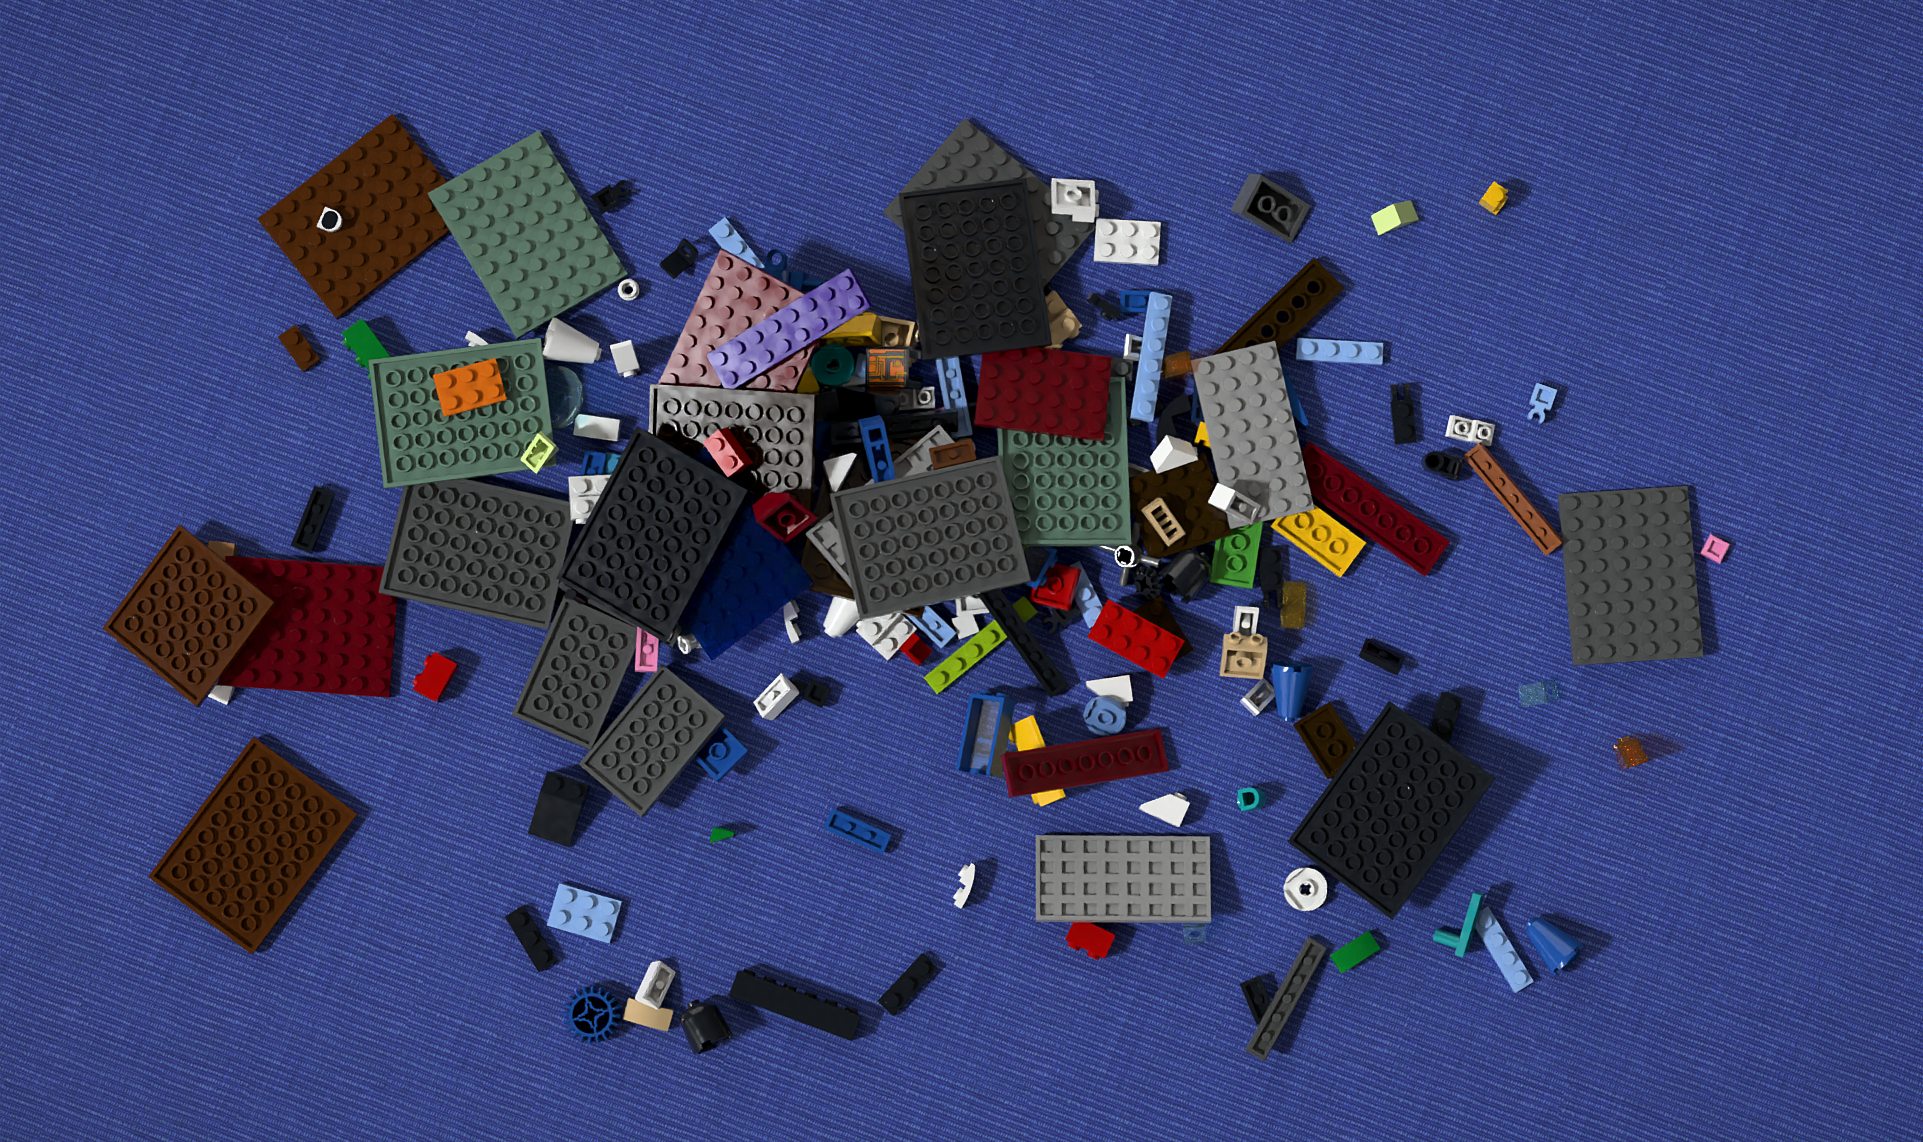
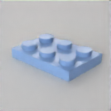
M559 883L547 926L610 943L622 901Z

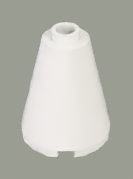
M554 317L550 321L544 338L545 347H542L544 360L593 364L594 360H599L602 351L601 348H598V342Z
M833 597L823 624L826 628L824 632L833 638L843 636L859 620L856 603Z

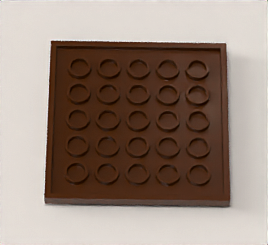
M178 525L106 622L103 629L192 704L200 707L277 603L184 526Z

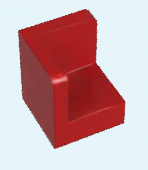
M914 632L899 648L918 667L932 653V649Z

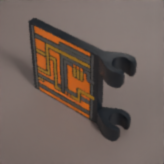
M921 345L911 347H866L865 387L922 390L924 387L922 376L909 378V357L923 359Z

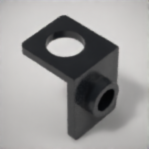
M683 238L677 249L661 261L659 265L675 279L693 264L699 251L686 238ZM684 246L690 249L692 255L686 253Z

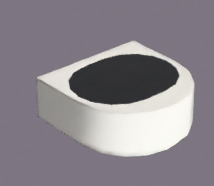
M325 207L317 227L327 232H336L342 226V217L335 210Z

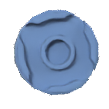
M1098 696L1086 704L1083 718L1085 719L1086 726L1091 731L1099 735L1109 736L1111 733H1119L1124 728L1127 712L1123 704L1117 699L1108 696Z

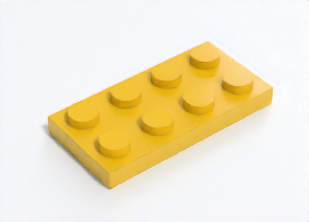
M1314 505V510L1276 518L1271 525V528L1339 578H1341L1366 544V542L1316 505Z

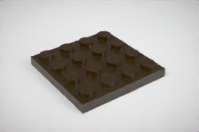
M1205 453L1197 455L1198 460L1158 474L1154 469L1129 477L1130 505L1136 522L1142 524L1140 535L1148 556L1161 559L1185 549H1192L1232 535L1225 512L1208 503L1216 485ZM1157 498L1163 499L1186 533L1170 546L1166 545L1142 512L1144 507ZM1157 507L1155 510H1153L1151 512L1152 515L1158 512L1161 508ZM1165 513L1157 518L1156 521L1159 522L1165 518ZM1171 521L1161 527L1162 530L1172 524ZM1174 528L1166 534L1167 537L1175 533L1177 529Z

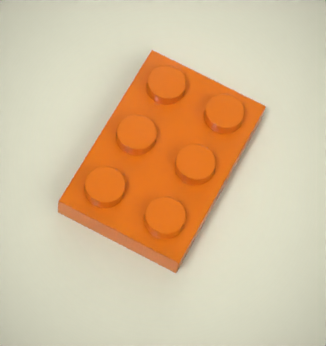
M496 358L433 375L444 417L508 401Z

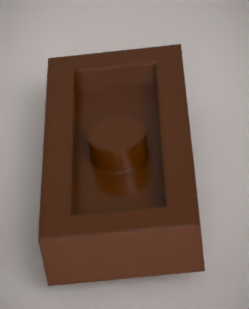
M297 325L292 326L278 336L303 372L321 361Z
M971 439L929 448L933 470L976 461Z

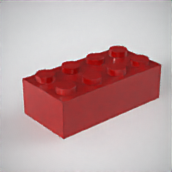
M1109 599L1087 636L1089 639L1162 679L1166 677L1185 642Z

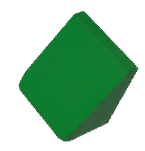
M714 827L709 843L712 844L734 837L735 833L731 830Z

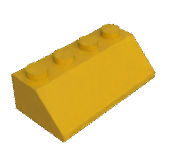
M1034 715L1011 724L1009 741L1011 744L1015 743L1018 751L1046 747ZM1063 789L1031 795L1034 804L1039 803L1040 807L1066 797Z

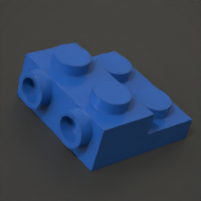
M721 724L694 759L719 783L750 752Z

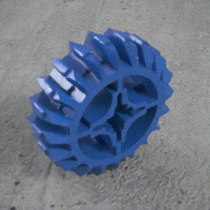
M592 985L591 992H588L587 986H583V994L578 989L575 990L577 998L569 995L568 999L572 1001V1004L564 1003V1006L570 1008L569 1012H562L564 1016L569 1015V1019L564 1020L563 1024H571L566 1029L567 1032H571L573 1029L576 1031L572 1038L575 1039L579 1034L582 1035L580 1038L581 1043L588 1037V1044H593V1038H596V1042L599 1044L601 1043L600 1036H603L605 1040L609 1039V1035L606 1032L616 1033L611 1028L612 1025L620 1026V1023L614 1021V1019L622 1017L621 1014H615V1010L621 1009V1006H613L612 1003L618 999L614 997L609 1000L612 994L611 991L603 995L604 987H600L599 991L596 992V986ZM591 996L602 999L608 1007L596 1008L591 1000ZM584 999L585 1011L575 1016L577 1004ZM590 1008L596 1012L602 1011V1013L594 1017V1021H591V1018L581 1017L590 1013ZM605 1014H610L607 1025L600 1031L599 1018ZM587 1021L593 1033L583 1031L576 1022Z

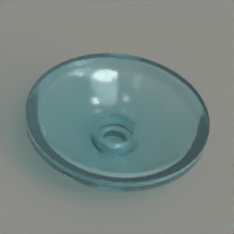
M553 366L545 369L552 429L560 430L570 425L578 416L583 404L584 390L579 376L573 370L563 366Z

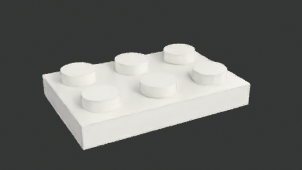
M1096 218L1094 262L1158 266L1161 222Z

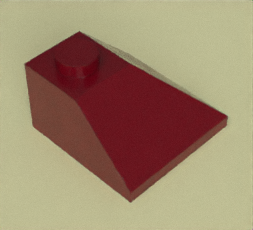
M768 492L752 505L756 522L784 544L818 519L816 514L789 493Z

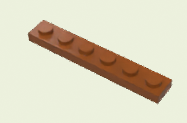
M1482 442L1478 443L1463 456L1546 556L1564 542Z

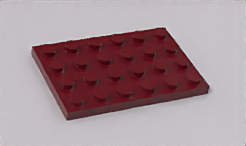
M1044 348L982 354L974 426L1103 442L1112 357Z

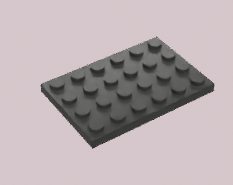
M563 597L512 715L591 750L635 653L637 628L594 608L578 604L574 600Z
M661 664L657 669V673L650 677L581 760L579 765L640 817L644 818L727 717Z

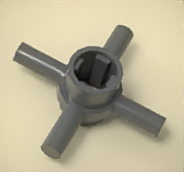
M1133 522L1130 546H1099L1101 550L1114 553L1116 562L1123 567L1119 580V585L1127 586L1131 567L1137 566L1139 563H1145L1157 568L1161 565L1160 559L1145 555L1142 546L1137 543L1142 525L1137 522ZM1126 550L1131 551L1132 555L1126 554Z

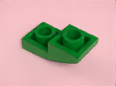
M1367 931L1331 954L1330 958L1340 973L1343 974L1381 948L1371 933Z

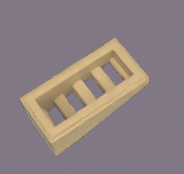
M1162 498L1155 499L1142 509L1146 518L1167 546H1170L1186 534ZM1157 507L1161 508L1158 512L1152 515L1151 512L1153 510H1155ZM1165 513L1166 517L1157 522L1156 519ZM1171 521L1172 524L1162 530L1161 527ZM1174 528L1177 529L1175 533L1167 537L1166 534Z

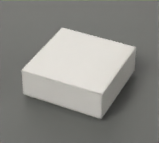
M973 614L958 616L952 619L959 640L979 632Z

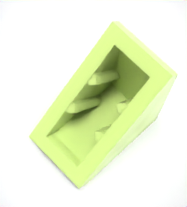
M1411 200L1392 204L1371 215L1378 236L1419 220Z
M540 431L520 460L537 474L556 454L559 448Z

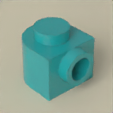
M1250 787L1239 789L1237 803L1241 811L1252 812L1263 808L1266 803V796L1260 789Z

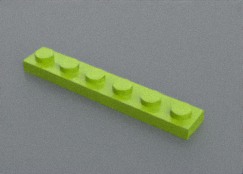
M1025 596L1012 605L1024 623L1038 613ZM993 620L923 678L935 693L939 694L1003 642L1007 636L997 622Z

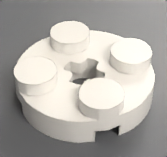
M1310 868L1296 869L1288 875L1283 886L1285 899L1295 909L1301 911L1314 910L1325 901L1327 882L1317 870ZM1301 884L1305 886L1309 884L1311 886L1309 895L1300 893L1302 889L1300 887Z

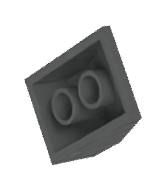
M1249 173L1230 211L1249 223L1291 243L1311 205L1262 175Z

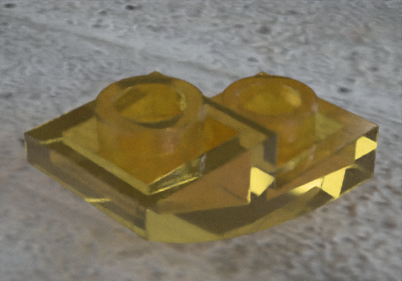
M1285 581L1283 583L1281 627L1302 630L1305 619L1306 583Z

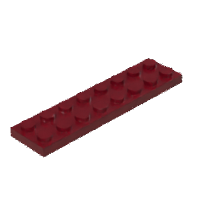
M1309 441L1301 454L1311 496L1425 577L1450 541Z
M1160 729L1000 755L1009 798L1169 771Z

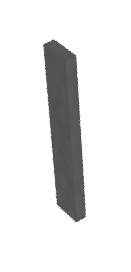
M1310 937L1306 938L1245 1048L1246 1052L1261 1061L1266 1060L1327 947Z

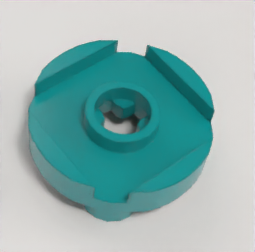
M828 344L823 346L817 354L815 353L812 358L811 368L819 384L826 387H840L850 382L855 371V362L852 354L845 347L839 344ZM831 361H835L839 365L833 371L831 368H827V365H831Z

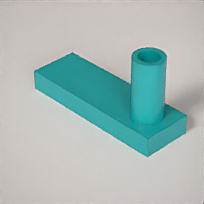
M1478 890L1473 892L1460 936L1436 929L1433 941L1456 948L1455 955L1466 956L1485 893Z

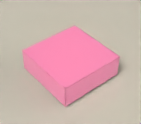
M1710 534L1700 554L1720 564L1730 544Z

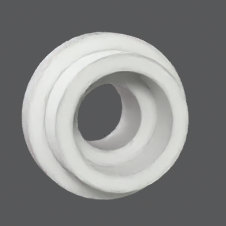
M632 279L623 280L618 286L620 297L626 301L634 300L639 295V285ZM627 287L633 288L631 294L625 293Z

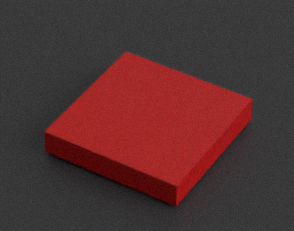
M1055 563L1053 569L1048 567L1045 573L1048 578L1044 586H1038L1037 590L1032 588L1028 601L1070 611L1082 570Z

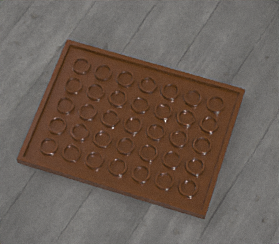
M391 114L257 220L333 316L339 319L450 232L428 196L429 192L447 182L395 116ZM325 207L335 210L342 217V226L336 232H327L317 227Z
M253 737L148 877L253 955L349 828L358 813L256 737Z

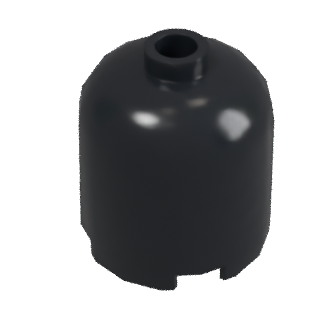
M1192 549L1181 551L1158 573L1159 577L1162 576L1161 584L1173 596L1176 594L1181 596L1182 603L1188 604L1212 577V569L1208 562L1210 560L1209 557L1202 551L1199 553Z
M697 999L687 1004L688 1009L681 1015L680 1023L694 1055L697 1053L699 1055L716 1048L714 1043L721 1039L725 1043L733 1037L732 1031L715 1003L712 1001L700 1002Z

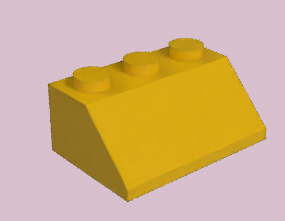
M862 313V316H856L821 337L817 347L821 349L828 344H839L843 347L882 345V320L875 313Z

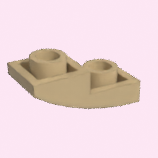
M628 998L623 1019L668 1032L673 1010L661 1006L659 1009H655L633 998Z

